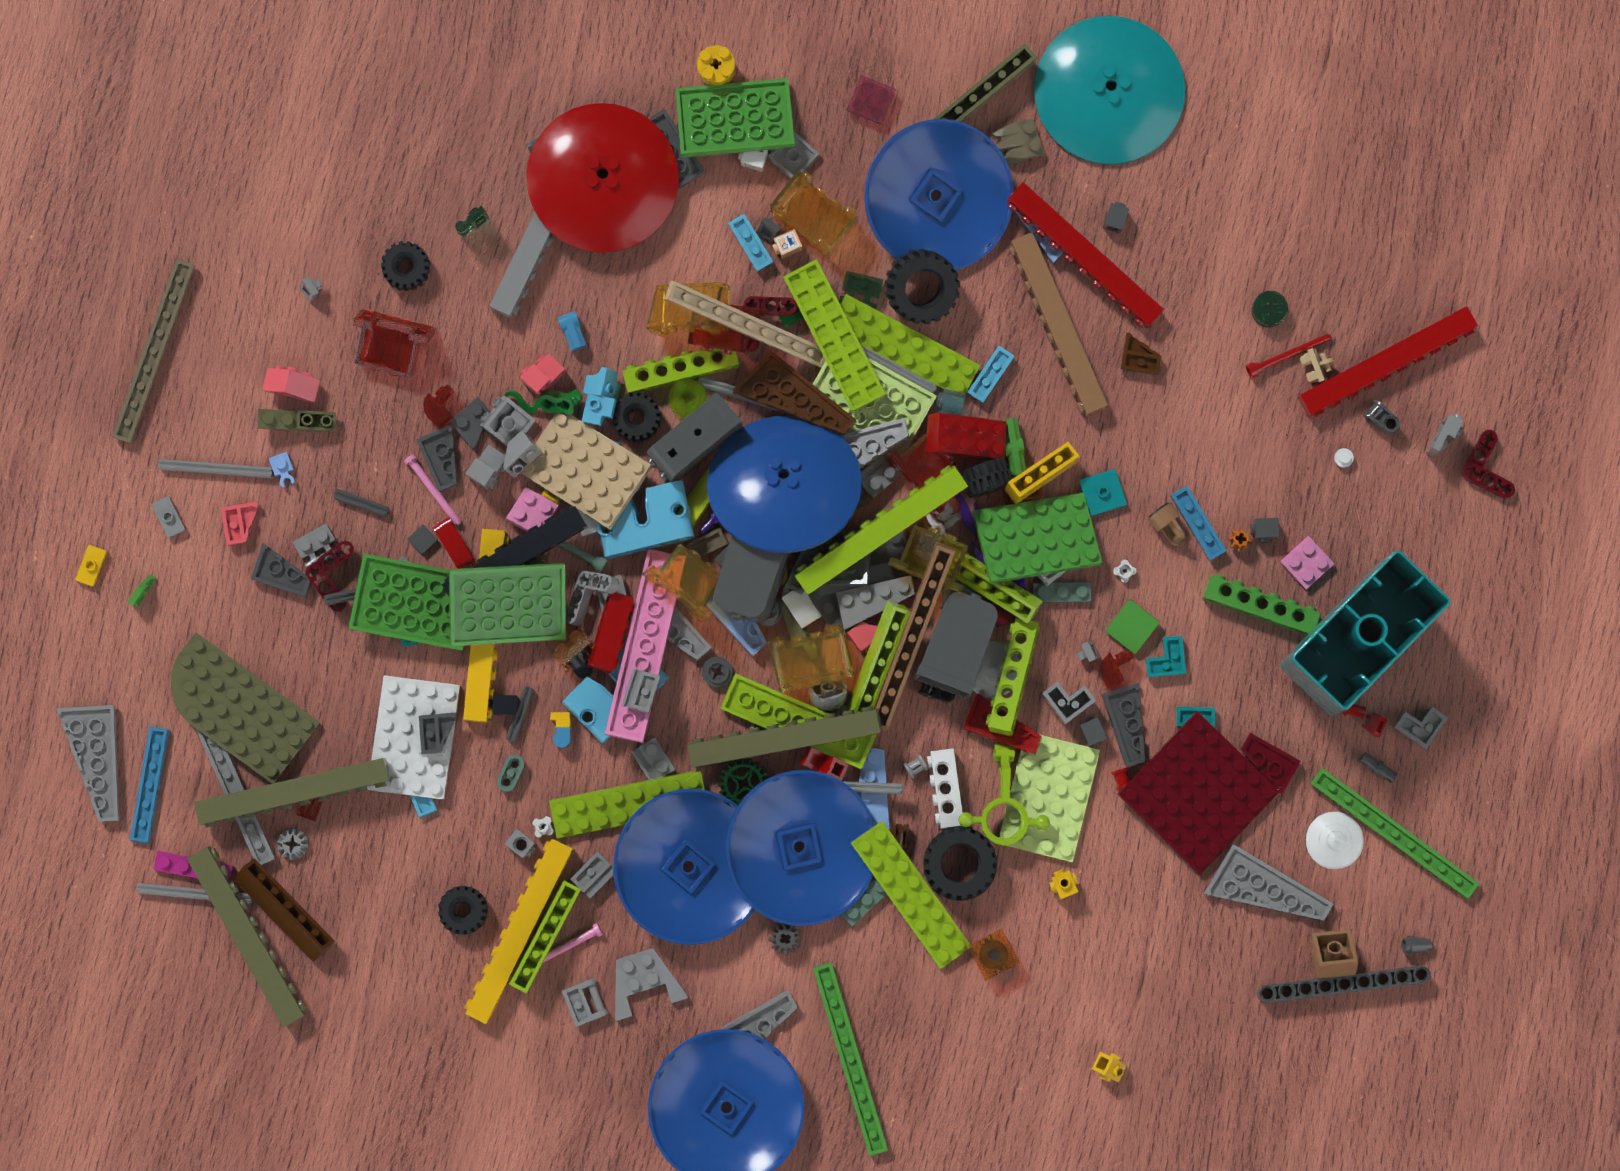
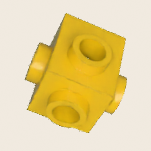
M1064 869L1053 873L1054 877L1050 878L1052 882L1049 883L1053 894L1057 893L1059 900L1078 892L1076 887L1078 880L1074 873L1071 874L1070 871L1065 872ZM1062 880L1066 881L1065 887L1061 885Z
M1099 1052L1092 1070L1100 1073V1078L1108 1082L1112 1079L1119 1083L1127 1065L1120 1062L1121 1057L1113 1053L1108 1056Z

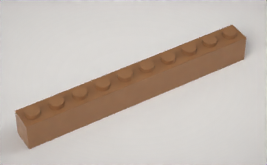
M1033 232L1012 240L1011 247H1009L1010 253L1013 258L1016 257L1019 263L1016 265L1019 274L1024 275L1026 279L1024 282L1027 292H1031L1033 295V299H1031L1035 310L1039 309L1041 314L1039 316L1040 322L1043 327L1046 326L1049 332L1046 334L1050 344H1054L1056 348L1054 354L1057 361H1061L1063 364V375L1065 379L1069 378L1071 385L1069 388L1072 395L1077 396L1079 401L1077 407L1080 413H1084L1085 417L1106 409L1108 406Z
M936 542L911 607L909 619L874 709L879 710L882 730L885 731L889 729L955 554V548Z

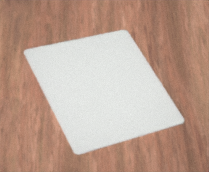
M791 591L782 597V600L801 628L821 617V614L805 591L803 594Z

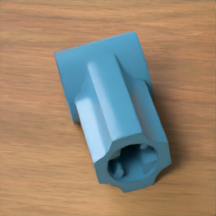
M573 311L557 317L571 352L586 347L576 312Z

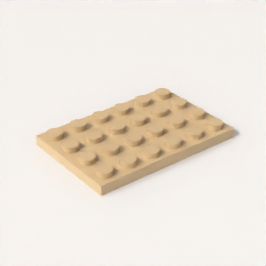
M557 412L536 442L542 453L520 474L569 505L576 506L577 510L611 530L653 466L576 417Z

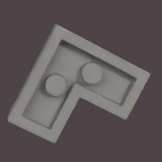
M1430 707L1420 722L1405 711L1393 728L1426 750L1448 717L1434 707Z

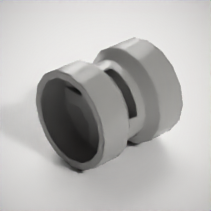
M950 503L935 515L938 520L944 522L947 530L962 518L959 513L954 512L953 506Z

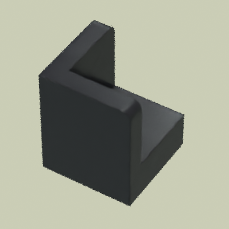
M494 695L493 714L516 715L518 696Z

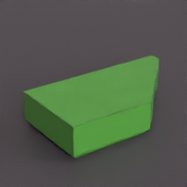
M150 574L137 587L128 603L136 608L139 607L156 581V577Z

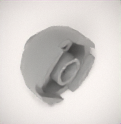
M830 674L814 678L812 684L809 685L811 702L816 708L823 711H833L840 708L847 697L846 681L837 676V679L832 678Z

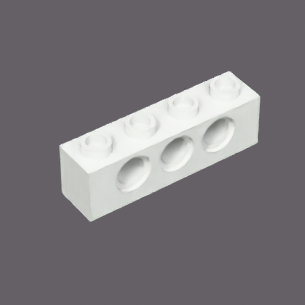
M954 749L931 751L930 756H927L928 768L932 767L933 775H930L931 787H935L936 793L932 795L933 805L938 807V813L935 814L936 825H940L941 829L961 826L958 819L963 812ZM939 765L947 766L948 772L946 775H940L937 772ZM942 784L950 786L949 794H942L940 792ZM944 803L952 804V813L947 814L943 811L942 806Z

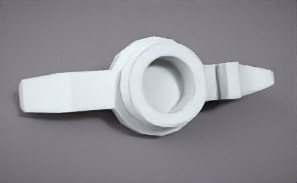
M929 513L926 517L932 526L933 535L941 536L943 541L947 540L951 543V538L945 531L944 525L937 522Z

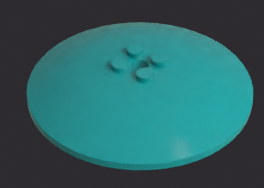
M1099 16L1070 26L1061 32L1047 47L1036 71L1034 98L1037 113L1045 130L1065 151L1091 163L1104 165L1124 164L1150 154L1171 135L1183 110L1185 81L1175 52L1156 31L1145 24L1129 18ZM1114 82L1116 89L1113 91L1108 90L1106 83Z

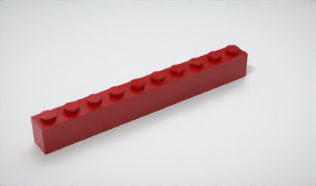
M1024 182L1007 198V207L1015 213L1017 211L1022 216L1021 219L1027 225L1031 224L1036 228L1035 232L1041 238L1046 237L1050 241L1049 244L1054 250H1060L1064 254L1065 260L1079 267L1078 271L1085 277L1088 275L1093 280L1092 284L1098 289L1102 288L1112 302H1118L1121 305L1120 309L1127 315L1131 314L1135 318L1134 321L1142 328L1143 326L1148 328L1164 311V308Z
M1468 306L1311 388L1300 394L1297 398L1307 416L1314 415L1316 418L1325 413V408L1330 406L1333 409L1342 404L1340 400L1346 397L1350 400L1358 395L1357 391L1363 388L1367 391L1375 386L1374 382L1378 380L1384 382L1392 377L1391 373L1395 371L1401 373L1408 369V364L1412 362L1418 364L1425 360V355L1429 353L1435 355L1442 350L1440 347L1446 344L1449 347L1458 342L1457 338L1463 335L1466 338L1474 334V329L1478 327V324Z

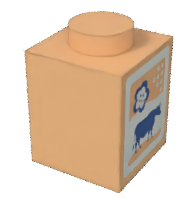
M795 229L774 238L775 244L772 247L776 255L780 254L781 259L802 250V244Z

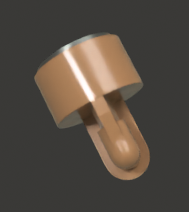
M1171 502L1165 503L1148 516V521L1157 533L1161 531L1171 545L1177 547L1183 543L1185 533L1176 521L1181 515Z

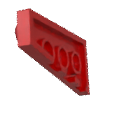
M977 693L963 729L1036 755L1042 736L1016 720L1012 736L989 731L986 719L988 714L992 713L993 707H991V701ZM1000 710L998 715L1003 717L1007 715V712Z

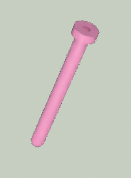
M412 454L407 457L403 462L411 466L454 525H460V518L417 463L416 455Z
M597 923L594 924L592 929L550 950L543 963L596 935L598 937L602 936L603 933Z

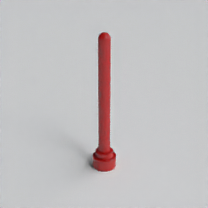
M1325 334L1259 364L1258 362L1249 363L1246 365V371L1251 379L1258 377L1262 370L1330 341L1332 336Z

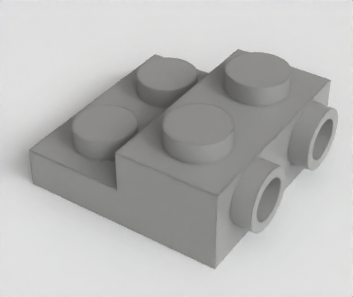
M502 396V398L497 397L492 404L494 408L491 412H486L481 417L482 423L480 426L507 446L521 430L526 433L536 420L508 397Z
M1449 414L1442 420L1426 454L1432 457L1437 453L1440 454L1445 449L1447 443L1459 438L1463 431V427H1461L1463 418L1461 416Z

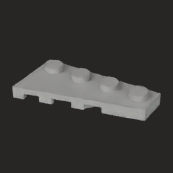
M912 576L836 592L844 630L883 612L887 600L899 604L915 596Z

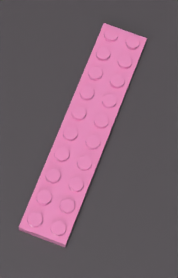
M652 549L647 551L605 731L607 736L640 743L644 742L650 712L647 714L624 707L622 702L633 668L655 675L660 673L686 560L685 556Z

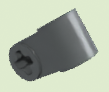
M1375 400L1373 402L1374 405L1368 412L1363 413L1364 418L1384 434H1394L1400 426L1399 419L1381 402ZM1386 421H1392L1395 428H1387L1385 425Z

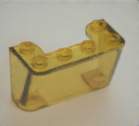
M720 282L682 284L729 305L730 286ZM657 285L655 287L646 325L649 333L658 334L660 337H669L670 334L677 333L680 329H683L685 332H695V329H700L701 331H709V334L714 335L721 334V331H728V327L665 300L669 285Z

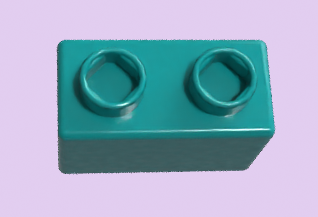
M1399 550L1394 551L1373 567L1281 661L1280 667L1328 715L1334 716L1348 710L1450 606L1451 600L1405 554Z

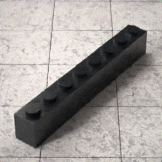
M568 506L560 511L562 514L559 516H550L544 520L545 524L542 526H533L527 530L528 534L525 536H516L508 546L501 545L494 550L495 553L491 556L484 555L477 560L478 563L474 566L470 564L464 568L526 565L588 527L576 506L572 508ZM448 576L444 579L445 583H443L442 586L449 596Z

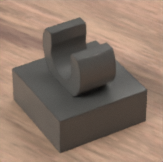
M765 217L756 233L769 243H772L781 229V224L775 225L772 222V217L768 219Z

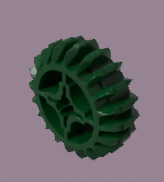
M744 758L740 759L741 764H738L737 760H733L735 765L733 767L727 763L726 765L729 770H721L726 774L725 777H718V779L724 780V783H718V787H724V790L719 791V794L726 793L725 797L730 798L737 805L742 801L738 799L741 793L751 791L754 788L750 783L754 772L758 775L760 783L764 781L763 778L768 776V773L761 774L765 769L763 766L759 769L756 768L759 762L756 761L754 765H751V758L748 759L747 764L744 763ZM740 768L749 769L743 777L733 774L735 770ZM748 777L749 782L747 784L752 789L743 787L739 791L740 784H738L739 782L735 778L744 781ZM729 778L737 784V789L733 796L728 790Z

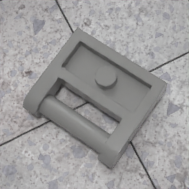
M595 978L562 991L576 1027L609 1014L607 1008L605 1009L595 985ZM588 987L597 1009V1012L594 1014L591 1012L583 988Z

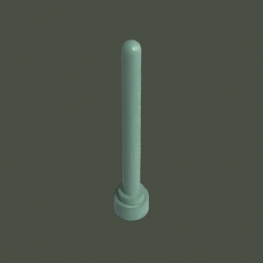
M566 541L558 545L591 563L592 567L595 568L594 570L599 573H603L609 560L604 557H594Z

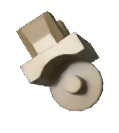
M1311 348L1307 350L1308 353L1300 357L1303 367L1313 364L1315 369L1306 374L1308 382L1323 383L1327 381L1323 366L1326 372L1331 371L1330 363L1334 362V359H1327L1326 354L1322 353L1320 354L1322 361H1320L1316 349Z

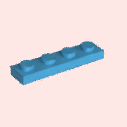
M1185 486L1171 494L1170 497L1208 560L1211 561L1225 553L1227 550L1189 487Z

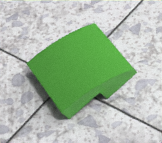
M1129 599L1105 632L1136 654L1160 621Z

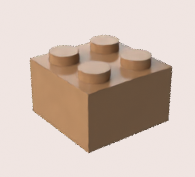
M1351 930L1312 933L1310 949L1317 979L1356 975L1358 959Z

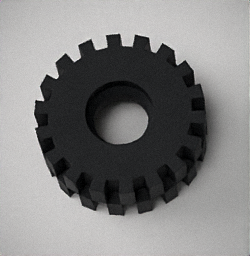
M400 241L398 245L392 244L390 250L387 248L385 256H382L383 262L381 263L382 273L387 282L400 291L401 289L404 291H409V289L416 290L417 286L420 285L421 287L424 285V280L427 281L428 273L430 274V261L425 251L416 243L412 244L410 241L406 243ZM403 260H410L413 263V270L408 274L399 271V264Z
M633 392L631 395L626 394L623 399L622 397L619 399L618 404L615 406L613 423L619 435L623 436L626 440L643 442L647 438H652V435L656 434L658 427H660L661 415L658 405L650 396H646L644 393L637 394V392ZM636 410L644 414V421L639 425H634L629 420L630 414Z
M456 886L445 892L446 894L441 897V901L438 904V916L440 917L441 924L447 930L455 934L465 935L473 933L482 927L484 921H486L488 909L484 896L478 890L468 886ZM463 902L467 903L471 909L469 916L466 918H460L456 914L457 905Z

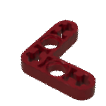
M750 296L745 299L743 304V312L752 314L749 304H752L754 301L757 304V307L753 308V313L757 314L754 317L760 320L761 315L794 316L799 310L796 301L789 297ZM770 301L776 303V308L773 311H768L766 308ZM780 302L783 306H788L791 302L794 308L788 311V309L780 307ZM741 333V347L747 352L757 350L759 341L751 338L754 344L748 347L745 343L749 341V336Z
M1486 430L1479 436L1462 470V476L1465 480L1500 498L1508 499L1515 493L1514 484L1484 468L1498 440L1496 432ZM1490 434L1493 442L1490 441L1486 448L1479 446V444L1484 445L1486 441L1484 436ZM1478 450L1483 451L1485 454V459L1482 461L1475 458V452ZM1471 468H1474V473L1480 475L1481 472H1483L1484 474L1480 477L1478 482L1477 479L1479 477L1476 475H1473L1471 477L1468 476L1469 472L1467 471V469L1470 470ZM1485 476L1493 478L1494 483L1492 486L1484 484ZM1498 480L1501 482L1499 486H1509L1508 490L1510 491V493L1508 492L1506 494H1503V489L1499 487L1496 490H1494L1498 483Z
M340 541L306 567V577L323 599L325 595L332 594L334 591L340 592L327 574L353 554L354 547L349 541ZM341 545H349V553L346 554L343 552L342 554H340L339 556L342 557V559L339 560L337 555H335L333 551L336 549V552L338 553L342 550ZM328 555L335 558V563L332 566H326L324 563V559ZM312 567L314 569H319L317 574L320 576V578L323 575L325 576V579L320 580L317 583V585L314 583L315 581H318L316 577L309 576V574L311 573L310 569ZM324 582H328L331 585V590L328 593H323L320 590V586ZM341 602V607L328 606L333 611L340 612L346 607V602Z

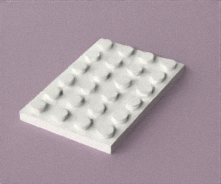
M384 675L371 761L381 758L386 759L391 782H386L387 786L375 788V785L367 787L368 790L440 800L445 799L456 719L442 753L422 755L419 716L455 712L457 715L460 685Z

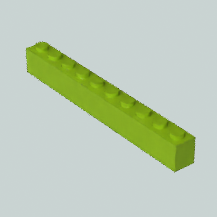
M948 465L940 471L941 475L936 478L932 476L924 482L925 486L920 489L918 487L908 492L909 496L904 500L900 498L893 502L891 509L888 511L883 509L876 514V519L871 522L867 520L862 523L860 530L855 533L854 531L849 532L844 536L845 540L840 543L836 541L828 547L829 551L824 554L818 553L812 558L813 561L808 565L804 563L796 568L797 572L794 575L807 595L967 488L968 485L956 467Z

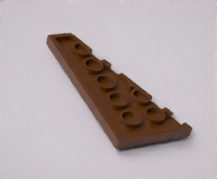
M770 351L733 389L734 394L842 436L856 424L855 418L773 351Z

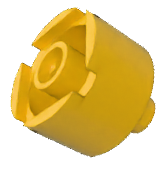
M713 45L702 50L697 59L699 78L707 85L728 84L735 75V61L729 49ZM714 64H718V69L714 68Z

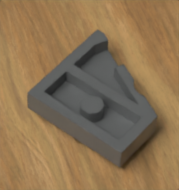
M479 397L449 421L473 450L476 448L479 437L484 430L480 426L482 423L480 419L486 412H491Z
M456 712L419 716L422 755L442 753L456 719Z

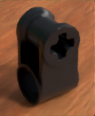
M923 683L921 690L917 692L922 696L943 703H951L955 699V694H952V697L949 699H944L941 696L943 690L931 685L927 691L929 685Z

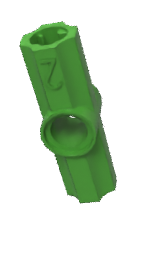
M1017 418L1002 420L1006 421L1005 457L1008 460L1011 476L1016 477L1027 469L1024 460V443L1020 437Z

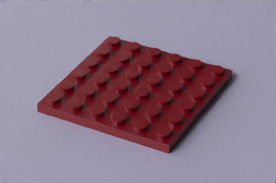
M1196 711L1117 795L1188 865L1201 875L1276 797L1279 791L1219 731Z

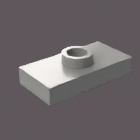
M169 496L151 504L168 539L186 531Z

